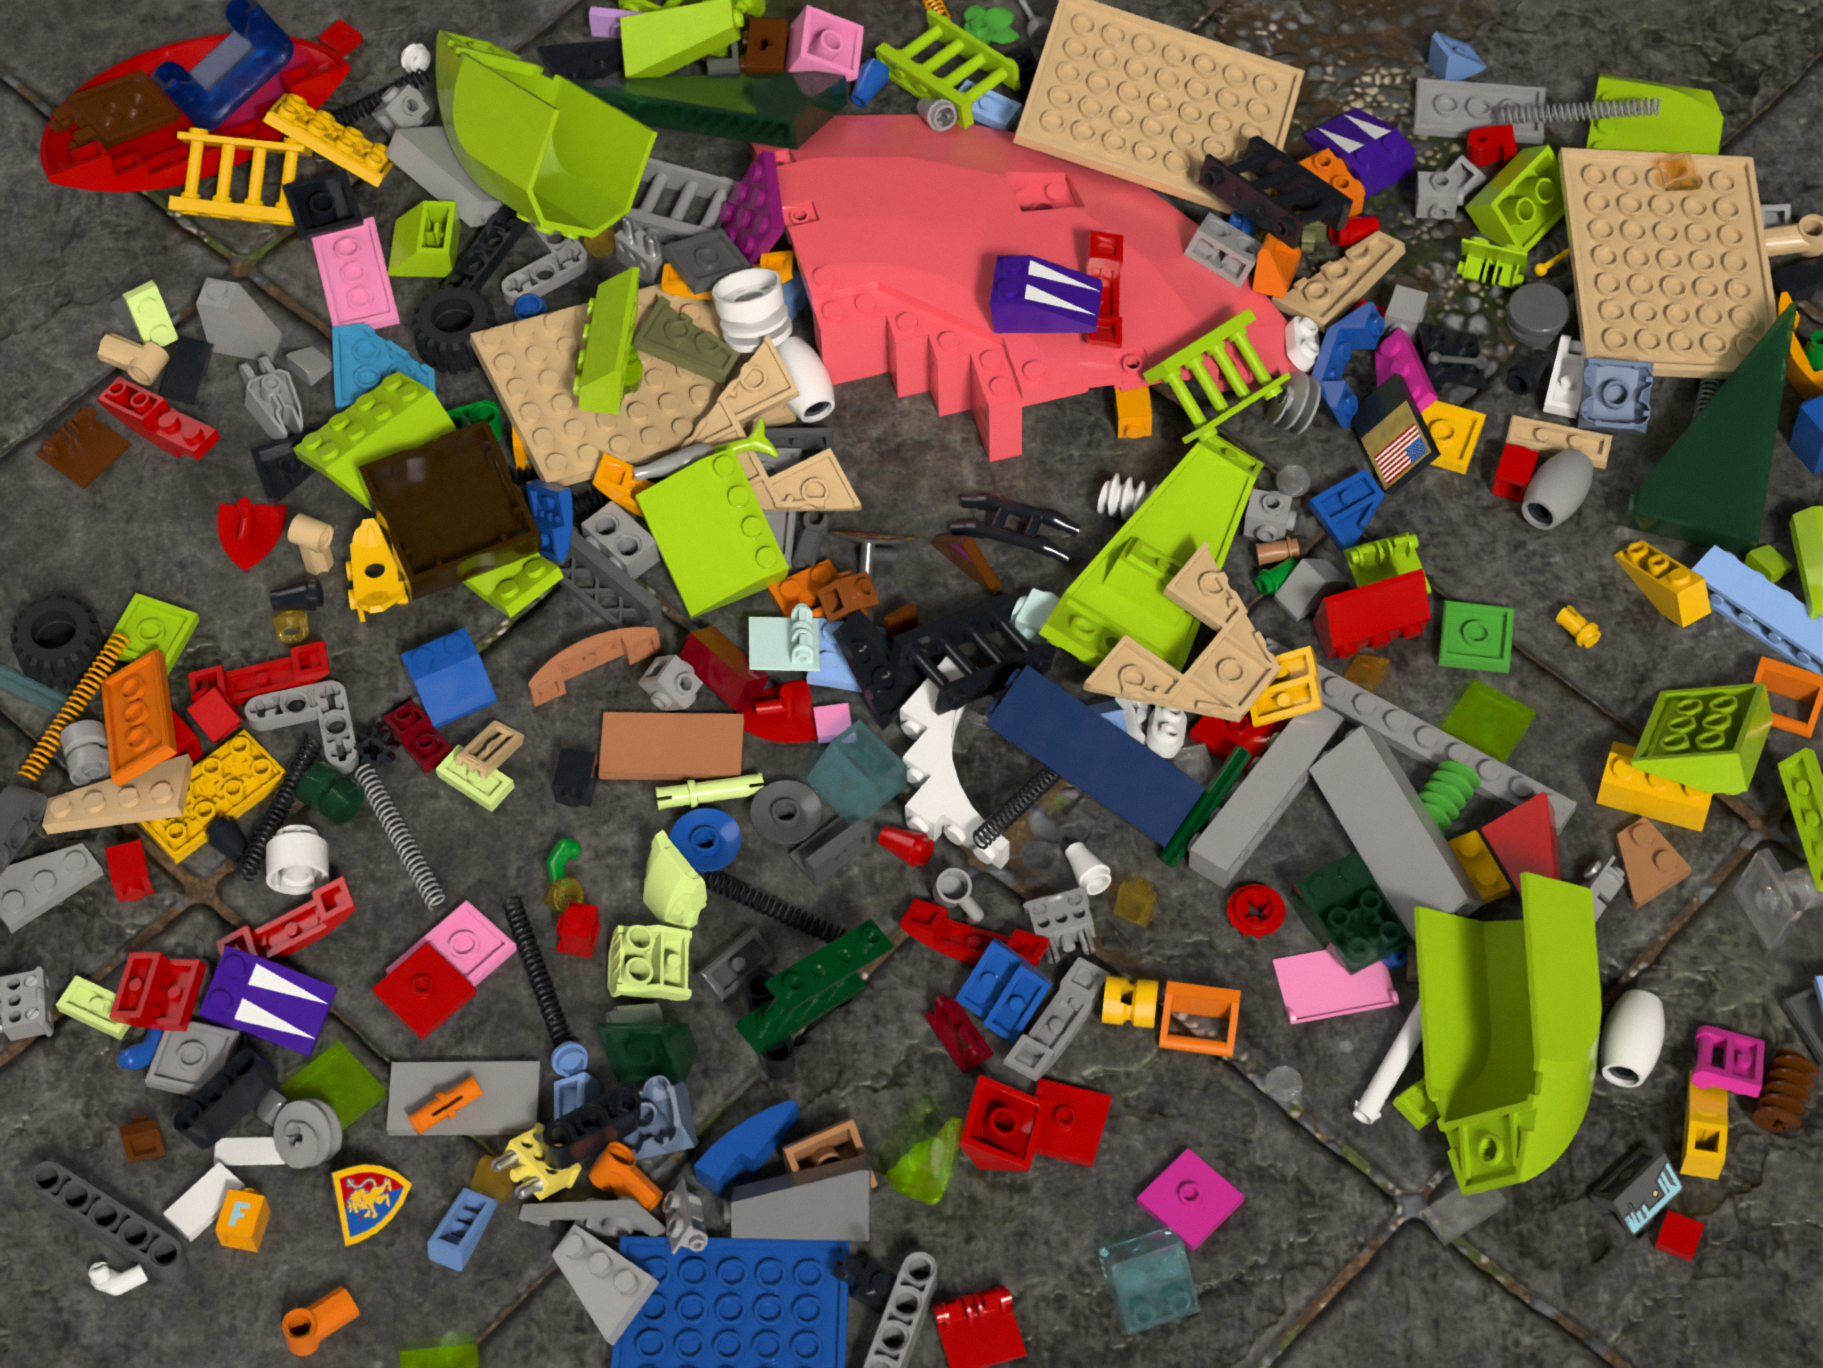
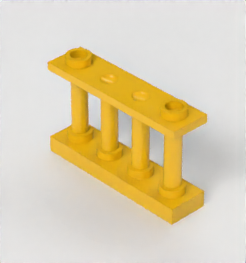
M189 128V133L178 132L177 138L190 144L185 192H181V197L170 196L169 210L177 214L295 227L282 185L295 182L298 156L312 157L311 149L293 138H284L283 143L208 135L209 131L201 128ZM204 145L222 147L216 195L212 196V200L200 199L201 195L198 194ZM235 149L253 151L248 198L244 199V204L232 203V198L229 197ZM267 152L285 154L279 202H276L275 207L263 206L264 202L261 201Z

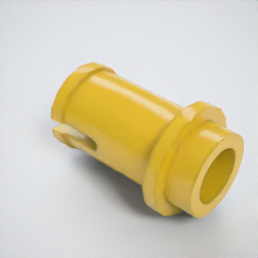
M1572 605L1563 608L1556 617V622L1576 638L1575 642L1578 646L1590 648L1601 636V632L1598 631V625L1593 622L1589 623Z

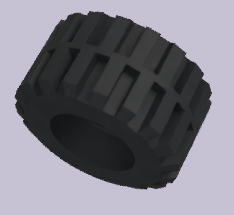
M453 284L446 285V288L441 290L437 287L432 290L433 294H425L421 298L422 303L415 305V313L412 314L411 318L420 358L425 360L426 364L431 368L436 366L437 372L445 373L448 370L451 375H458V371L463 370L465 374L472 372L471 368L475 366L478 369L481 368L482 365L470 344V334L497 327L492 303L489 302V298L485 294L480 295V290L474 287L469 290L467 285L460 284L459 287H453ZM454 326L467 327L459 332H444Z
M57 595L56 599L46 596L43 597L44 601L37 603L35 600L29 604V610L23 609L18 614L20 620H14L12 625L14 632L10 633L12 647L23 674L26 678H30L36 686L43 684L44 689L52 690L54 686H58L59 691L67 690V686L72 684L75 688L81 684L80 680L85 678L84 674L89 673L88 668L93 667L92 662H97L96 657L100 656V651L104 650L103 646L106 644L97 617L86 602L81 604L79 598L73 596L69 600H67L66 595ZM64 636L73 637L67 644L53 649L44 648L50 641Z

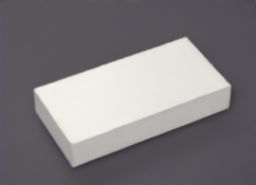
M218 1162L169 1207L163 1215L170 1224L192 1242L220 1216L228 1189L241 1191V1189L246 1187L224 1165Z

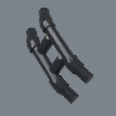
M979 493L977 495H963L961 506L964 509L995 512L991 524L988 525V523L982 521L953 522L950 530L953 536L987 538L1030 549L1035 553L1042 554L1048 558L1051 557L1066 564L1071 552L1047 538L1037 536L1040 525L1043 523V525L1050 526L1058 531L1062 530L1074 537L1078 534L1081 525L1055 510H1045L998 498V496L993 494ZM1009 514L1028 519L1023 534L1003 529Z

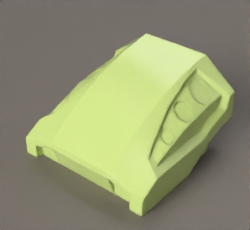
M664 830L655 835L652 841V850L647 861L646 878L644 879L643 902L663 926L689 930L698 924L699 913L706 907L705 881L697 874L670 841Z
M618 925L613 931L608 952L607 987L611 996L625 995L643 998H663L675 1001L689 1000L691 989H688V952L692 931L662 925Z

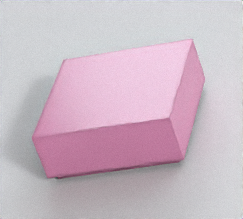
M848 703L813 707L818 744L853 739Z

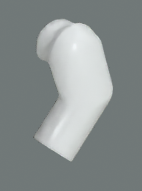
M97 1262L90 1267L88 1272L91 1284L97 1290L115 1296L121 1295L148 1281L141 1264L120 1273L109 1269L105 1262Z

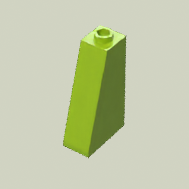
M712 0L621 17L620 27L625 77L633 88H639L740 40V27L744 26V16L741 7L737 8L733 0Z

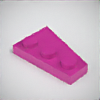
M1399 327L1375 349L1377 388L1394 373L1402 375L1421 413L1437 400L1438 396L1409 334Z

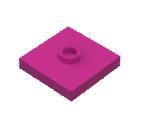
M1187 1148L1137 1197L1136 1204L1193 1252L1244 1202V1195L1193 1151Z

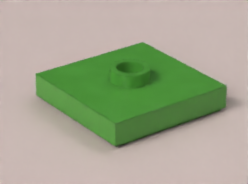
M1445 600L1438 665L1509 673L1515 608Z

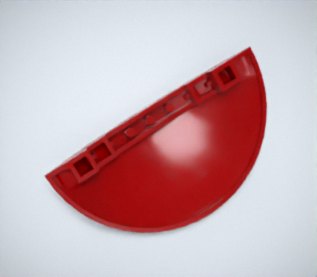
M244 32L209 35L175 42L146 51L105 70L82 85L73 94L143 69L181 112L179 122L105 149L98 140L74 150H70L68 145L70 142L75 141L72 137L73 132L80 129L76 123L69 130L55 133L47 124L40 143V159L43 171L49 182L89 191L137 192L186 184L190 144L178 139V132L189 133V128H201L208 130V135L278 142L286 134L263 122L267 112L284 93L299 95L306 100V105L317 110L351 70L350 64L334 51L318 43L298 37L273 33ZM203 146L199 180L219 174L222 147ZM235 149L233 167L251 159L253 151Z

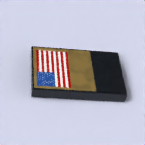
M1394 373L1358 404L1357 412L1352 416L1351 423L1384 492L1393 495L1441 454L1402 375Z

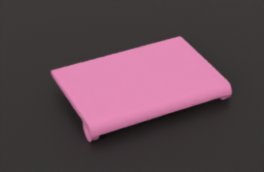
M1378 940L1273 959V966L1290 1025L1399 1005L1398 993L1393 988L1388 967L1383 964L1377 946Z

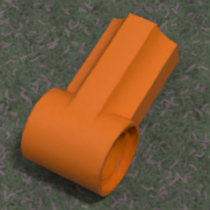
M615 1141L609 1142L588 1170L590 1181L597 1188L605 1192H614L618 1197L636 1199L640 1202V1206L649 1213L661 1201L663 1192L635 1166L636 1157L626 1145Z
M339 1286L307 1308L293 1309L284 1316L282 1331L289 1351L298 1356H307L314 1353L318 1349L321 1340L360 1315L359 1309L348 1291ZM298 1329H310L309 1332L303 1336L293 1335V1333Z

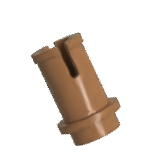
M1286 536V540L1256 543L1258 565L1285 561L1289 557L1293 559L1300 558L1297 538L1290 539V536Z

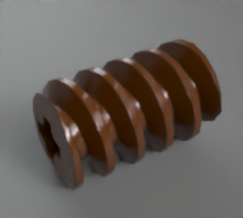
M1779 1048L1775 1052V1059L1771 1063V1071L1766 1076V1084L1762 1087L1761 1097L1757 1101V1109L1752 1114L1755 1124L1763 1130L1773 1133H1784L1787 1129H1799L1802 1124L1799 1117L1804 1116L1806 1113V1107L1803 1104H1807L1811 1100V1095L1808 1091H1812L1816 1085L1813 1079L1820 1075V1069L1801 1053L1791 1049Z

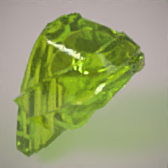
M951 1117L936 1136L916 1143L910 1152L900 1158L897 1164L887 1172L885 1177L888 1185L898 1194L925 1202L928 1205L937 1203L947 1190L955 1169L960 1147L959 1141L962 1135V1119Z

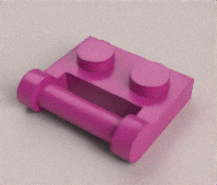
M1704 1025L1699 1027L1695 1034L1698 1055L1697 1066L1692 1070V1083L1700 1089L1715 1086L1730 1090L1735 1094L1758 1098L1762 1088L1765 1041L1713 1026ZM1714 1047L1723 1049L1722 1069L1712 1066Z

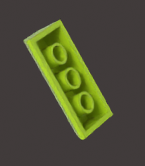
M632 267L599 284L596 298L589 299L587 318H592L591 324L585 323L583 343L587 344V349H580L578 369L583 371L582 376L575 375L573 395L579 396L578 410L613 415L620 414L638 310L640 268Z

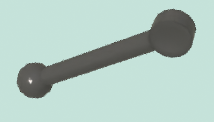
M1432 351L1428 355V360L1432 364H1438L1439 362L1472 364L1478 369H1484L1488 365V359L1484 355L1469 358L1440 355L1437 351Z

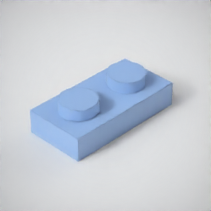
M966 80L958 91L965 93L974 87L976 83ZM991 90L972 103L973 119L994 129L1008 131L1022 113V104Z

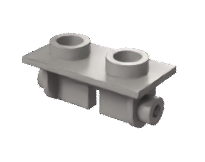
M1614 855L1601 862L1595 860L1583 873V877L1586 879L1581 886L1592 889L1595 923L1607 907L1597 896L1599 895L1606 902H1609L1624 884L1623 877L1625 873L1623 870L1610 866L1616 858Z
M681 1179L674 1191L667 1193L662 1206L667 1224L666 1234L669 1236L671 1254L674 1255L680 1246L699 1252L708 1243L705 1225L702 1224L704 1218L701 1199L694 1193L687 1192L685 1179Z

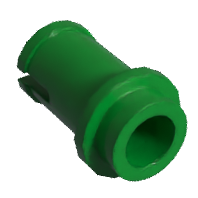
M1289 557L1269 570H1260L1255 578L1258 590L1263 595L1276 594L1278 588L1283 585L1298 563Z

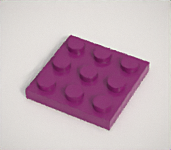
M762 150L755 162L749 165L748 172L741 182L735 185L734 192L727 202L722 204L719 218L723 222V230L751 265L760 264L761 253H769L785 231L775 153Z

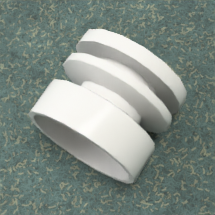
M768 268L740 270L722 278L713 287L712 297L716 312L721 318L720 328L723 331L724 343L736 352H756L764 342L765 336L768 335L774 346H777L792 334L793 325L789 317V309L784 303L785 293L781 277L776 271Z

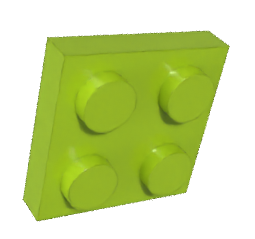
M135 593L112 634L118 633L131 640V643L114 636L118 641L125 644L127 649L121 648L114 642H111V644L123 651V655L116 653L111 648L107 649L117 655L120 660L132 663L158 648L165 654L168 676L200 621L198 614Z

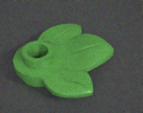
M972 5L964 13L963 18L966 23L963 30L986 45L990 41L1007 44L1019 39V34L1009 28L1014 20V14L1009 9L992 7L987 11L980 5Z

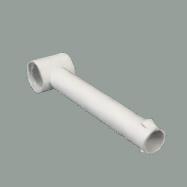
M1420 995L1419 1000L1372 1078L1367 1090L1359 1102L1355 1100L1353 1115L1365 1124L1371 1125L1376 1119L1381 1117L1380 1110L1385 1100L1390 1095L1422 1039Z

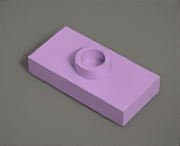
M591 6L589 11L591 36L622 39L620 18L647 12Z

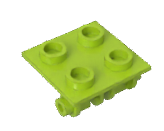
M1471 237L1470 240L1462 238L1461 259L1466 260V262L1459 261L1457 274H1461L1464 279L1479 282L1482 266L1486 264L1482 277V283H1485L1489 267L1495 266L1491 285L1495 286L1499 268H1502L1498 286L1514 290L1515 287H1522L1524 275L1519 274V272L1526 273L1528 253L1522 252L1523 249L1512 244H1504L1503 247L1490 245V241L1481 237Z
M1408 532L1343 550L1357 588L1422 568L1415 550L1418 547V539L1415 534L1409 535ZM1425 575L1427 594L1432 593V590Z

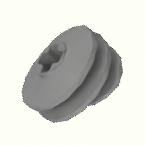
M1297 370L1290 374L1292 378L1280 385L1283 391L1272 397L1267 411V420L1272 425L1278 423L1279 427L1283 430L1292 427V433L1300 435L1312 422L1321 397V385L1316 377L1308 376L1305 372Z
M317 1098L296 1100L287 1104L278 1113L274 1123L273 1139L276 1151L282 1161L290 1167L303 1169L317 1166L325 1160L334 1158L341 1148L343 1138L341 1123L336 1112L326 1102Z

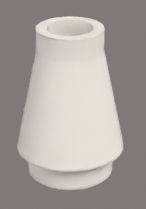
M1082 842L1073 843L1066 849L1065 856L1069 860L1079 888L1084 887L1089 895H1096L1103 892L1110 885L1112 880L1110 868L1090 852Z

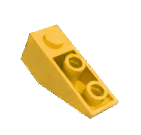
M1640 540L1614 554L1615 560L1657 610L1680 627L1684 628L1711 613L1705 578L1647 542Z
M1690 1070L1680 1174L1718 1180L1726 1156L1728 1090L1715 1086L1707 1089L1696 1087L1692 1083V1070Z

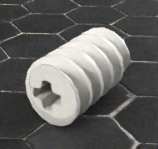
M1116 473L1111 481L1104 483L1099 496L1097 511L1101 514L1108 507V513L1111 517H1116L1121 511L1122 519L1128 521L1157 489L1158 485L1155 484L1150 492H1146V484L1142 480L1135 489L1133 488L1132 477H1128L1122 485L1120 484L1119 473Z

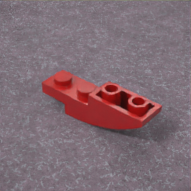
M118 377L96 398L100 405L127 427L179 459L185 454L199 461L220 439L215 428L170 408L164 397L121 377Z

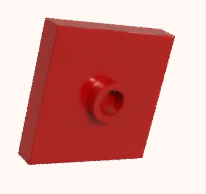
M1250 710L1240 722L1204 715L1189 732V739L1224 762L1235 746L1239 745L1251 753V758L1241 773L1247 776L1252 761L1257 756L1263 757L1268 750L1267 746L1271 737L1276 731L1282 732L1285 729L1287 720L1284 719L1255 728L1252 723Z
M425 943L372 988L373 995L421 1041L477 994L476 988L428 943Z
M1040 1078L1034 1097L1048 1102L1034 1153L1093 1168L1111 1106L1112 1096Z

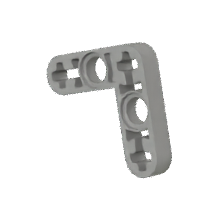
M529 222L528 231L548 255L508 275L503 280L502 293L505 302L515 307L518 299L523 295L535 294L541 297L586 272L588 268L587 252L579 240L564 236L565 238L562 242L550 243L547 240L552 235L536 230L534 228L535 223ZM554 230V232H553V235H555V234L562 235V234H560V231H555V230ZM573 258V260H575V261H576V260H579V261H577V262L574 263L572 260H568V259ZM544 270L554 273L547 280H541L536 277L538 273ZM513 288H517L519 291H520V290H523V291H521V292L518 293L516 290H512V289H513Z
M329 680L258 695L247 702L245 706L249 726L257 731H267L319 720L325 756L330 770L339 775H346L358 767L359 753L358 750L354 749L357 743L345 688L340 682ZM334 694L337 709L330 711L327 695ZM303 700L306 702L305 707L298 712H292L287 709L291 701ZM276 705H280L282 714H277ZM265 709V716L259 718L258 710ZM335 721H341L346 724L345 729L340 733L333 734L327 730L328 726ZM343 744L346 760L339 761L337 745Z

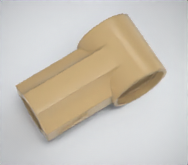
M1809 214L1804 216L1799 223L1764 228L1768 257L1799 253L1804 257L1814 258L1823 253V217L1820 215Z
M114 333L106 334L102 338L97 353L100 361L127 371L133 380L145 386H150L170 360L168 353L156 343L147 341L141 345Z
M299 513L290 524L288 540L299 545L307 572L314 575L328 572L334 564L330 549L334 528L330 524Z

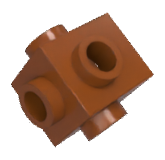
M851 570L844 571L833 576L832 583L817 590L829 623L850 618L859 609L868 617V609L880 604L867 571L853 575Z

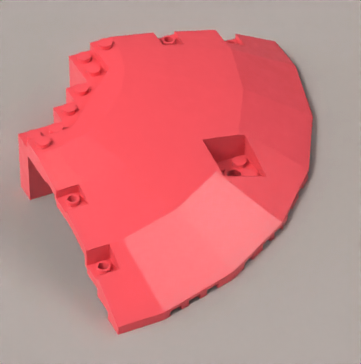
M807 115L744 129L752 161L758 158L762 150L775 153L785 234L788 243L793 247L797 265L813 311L816 353L825 365L832 385L889 372L898 398L930 391L939 417L972 410L989 462L1022 455V407L1086 393L1088 388L1113 385L1114 389L1119 388L1121 392L1150 386L1143 376L1144 372L1248 308L1251 309L1256 320L1245 326L1248 331L1246 336L1272 379L1274 380L1287 372L1291 374L1297 370L1301 371L1290 361L1287 355L1285 326L1288 324V321L1266 294L1252 291L1254 279L1250 274L1241 288L1184 255L1185 250L1200 226L1148 187L1013 143L1015 132L974 124L964 129L956 123L947 130L936 131L930 127L921 115ZM1090 230L1123 235V264L1120 269L1119 317H1122V346L1120 349L1087 344L1085 333H994L990 298L997 256L1032 255L1085 274ZM1228 338L1224 339L1223 341L1226 344L1224 349L1250 392L1253 393L1260 389L1259 382L1234 341L1230 343ZM1206 351L1203 352L1202 356L1205 360L1202 362L1219 391L1233 390L1212 355L1208 356ZM1136 365V366H1138V367H1137V368H1129L1128 366ZM1184 365L1179 367L1183 373L1180 375L1182 380H1197L1191 369L1187 370ZM1305 372L1308 376H1311L1310 372ZM1162 378L1151 385L1163 383Z

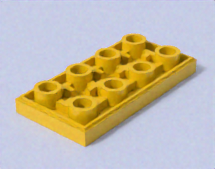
M284 93L267 112L263 122L376 187H379L395 164L386 156L387 146L381 143L373 144L363 138L364 135L358 129L344 127L335 122L334 116L326 111H316L306 105V100L299 95Z
M243 729L192 767L183 816L136 823L177 865L208 841L205 831L215 820L222 816H228L230 820L238 819L279 788L286 771Z

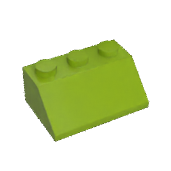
M1549 145L1522 149L1465 207L1482 235L1502 247L1504 244H1512L1523 249L1522 252L1527 253L1565 214L1559 161Z

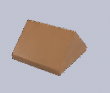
M852 1117L782 1147L784 1167L787 1174L866 1155ZM871 1168V1189H872V1188L878 1186V1184H877V1182H876L875 1176H874L873 1171H872V1168Z

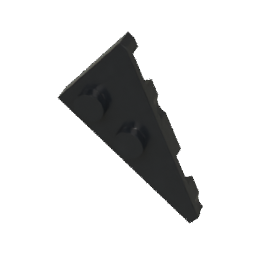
M622 39L547 45L537 48L539 58L553 76L555 74L563 76L582 88L625 69Z
M321 427L250 449L270 507L276 505L316 471L299 460L293 448L300 444L306 435L316 432Z

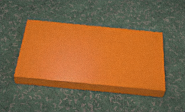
M158 648L103 679L104 683H101L111 781L118 787L177 754L165 654Z

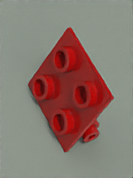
M1005 1285L931 1305L949 1368H985L1027 1356L1011 1306L1013 1304L1009 1289H1006Z

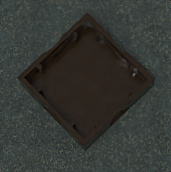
M487 419L445 434L425 446L402 450L358 467L362 491L412 601L541 552V534L522 493L510 478L506 459Z

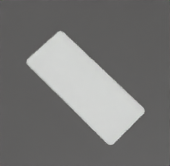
M273 1137L221 1138L215 1144L214 1165L218 1162L224 1166L285 1164L276 1151Z

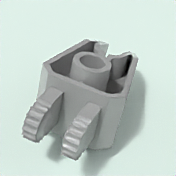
M267 356L258 358L259 369L263 373V375L258 377L255 376L248 363L239 365L241 377L246 385L244 406L268 436L276 441L287 438L288 433L284 424L288 425L295 435L302 433V408L290 373L282 369L275 370Z

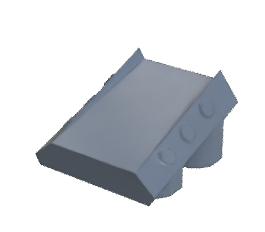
M1585 358L1578 429L1646 434L1647 421L1650 419L1651 411L1649 402L1651 386L1653 384L1654 363Z
M658 1075L650 1078L645 1083L643 1089L636 1090L641 1096L640 1125L635 1132L617 1141L626 1145L634 1153L636 1160L694 1148L698 1145L699 1140L696 1136L689 1099L691 1095L683 1080L671 1082L666 1077Z

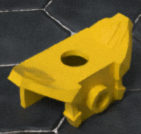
M363 519L360 527L356 529L353 535L352 544H350L351 560L346 561L348 581H353L354 589L348 590L351 610L357 609L360 622H366L365 611L369 613L383 612L396 602H398L399 606L409 604L406 586L376 519ZM378 563L385 567V571L380 577L371 578L365 574L366 568L371 564Z

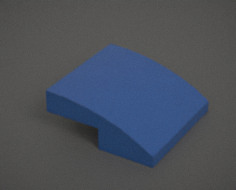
M540 479L526 482L531 514L541 534V552L539 554L542 557L557 562L564 561L568 553L573 525L570 488Z
M995 937L965 982L955 1001L985 1020L983 1022L984 1026L1014 1044L1053 983L1024 957Z

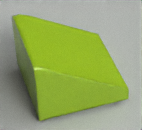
M1769 544L1748 552L1744 562L1752 570L1762 573L1773 584L1794 568L1792 564Z

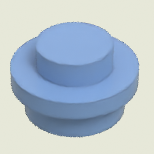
M565 1042L553 1051L551 1065L556 1073L564 1077L584 1072L588 1060L587 1051L579 1042Z

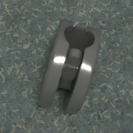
M1545 283L1526 284L1518 288L1509 300L1506 315L1507 329L1522 344L1532 347L1550 346L1561 339V335L1566 333L1571 311L1569 300L1561 290Z

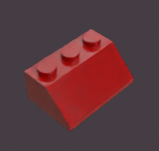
M1421 568L1323 598L1312 622L1326 658L1338 656V659H1346L1358 653L1359 649L1370 646L1372 650L1379 649L1390 644L1392 639L1403 636L1404 640H1408L1421 635L1431 618L1423 569Z

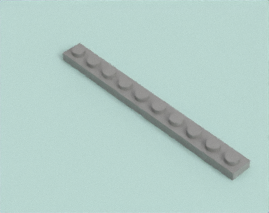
M1270 638L1265 640L1267 650L1274 656L1292 651ZM1317 664L1323 705L1344 717L1345 722L1356 728L1362 725L1379 731L1386 744L1434 770H1437L1439 763L1444 760L1458 761L1467 765L1481 779L1480 787L1473 790L1510 811L1544 791L1555 811L1557 836H1559L1576 810L1577 803Z

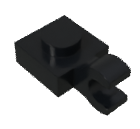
M849 1256L845 1257L844 1262L835 1260L831 1275L836 1279L853 1286L849 1297L880 1314L884 1313L898 1277V1275L871 1260L860 1263Z

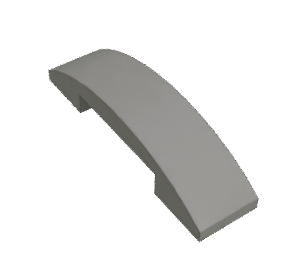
M1078 957L1060 982L1058 993L1027 1035L1022 1034L1004 1059L1003 1064L1034 1081L1040 1079L1058 1060L1078 1033L1102 994L1107 975L1110 976L1111 973Z

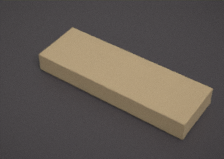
M1512 415L1506 443L1515 446H1525L1530 450L1539 452L1538 456L1551 458L1566 449H1576L1587 455L1594 467L1605 469L1613 435Z

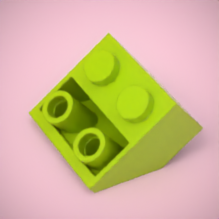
M422 201L395 220L388 267L389 276L444 278L449 276L456 265L461 229L457 203L455 201Z

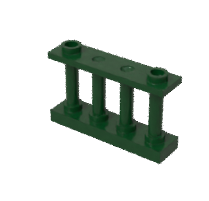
M872 919L867 920L768 979L764 985L775 998L741 1018L735 1026L736 1029L758 1055L862 992L867 984L857 974V971L890 952L894 945Z

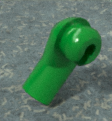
M569 837L558 840L548 855L546 865L552 889H563L568 885L565 864L568 859H576L577 855H580L581 845L577 840H571Z

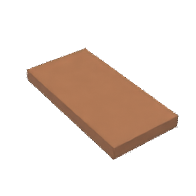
M603 712L599 779H694L710 781L742 776L745 716L744 714Z

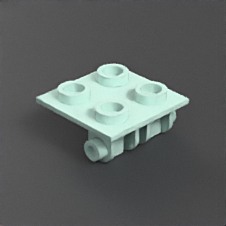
M797 604L791 612V618L749 617V670L820 671L819 618H812V610L807 604Z

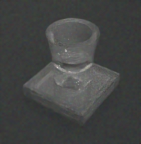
M1769 848L1755 853L1733 890L1768 950L1783 945L1803 911L1823 908V892L1816 890L1808 862L1784 873Z

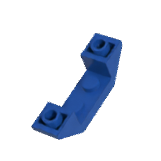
M1366 302L1327 329L1311 375L1320 381V402L1342 429L1349 428L1352 416L1356 414L1358 409L1357 397L1352 393L1347 381H1342L1346 362L1351 358V350L1376 349L1379 337L1384 332V319L1379 314L1374 302Z

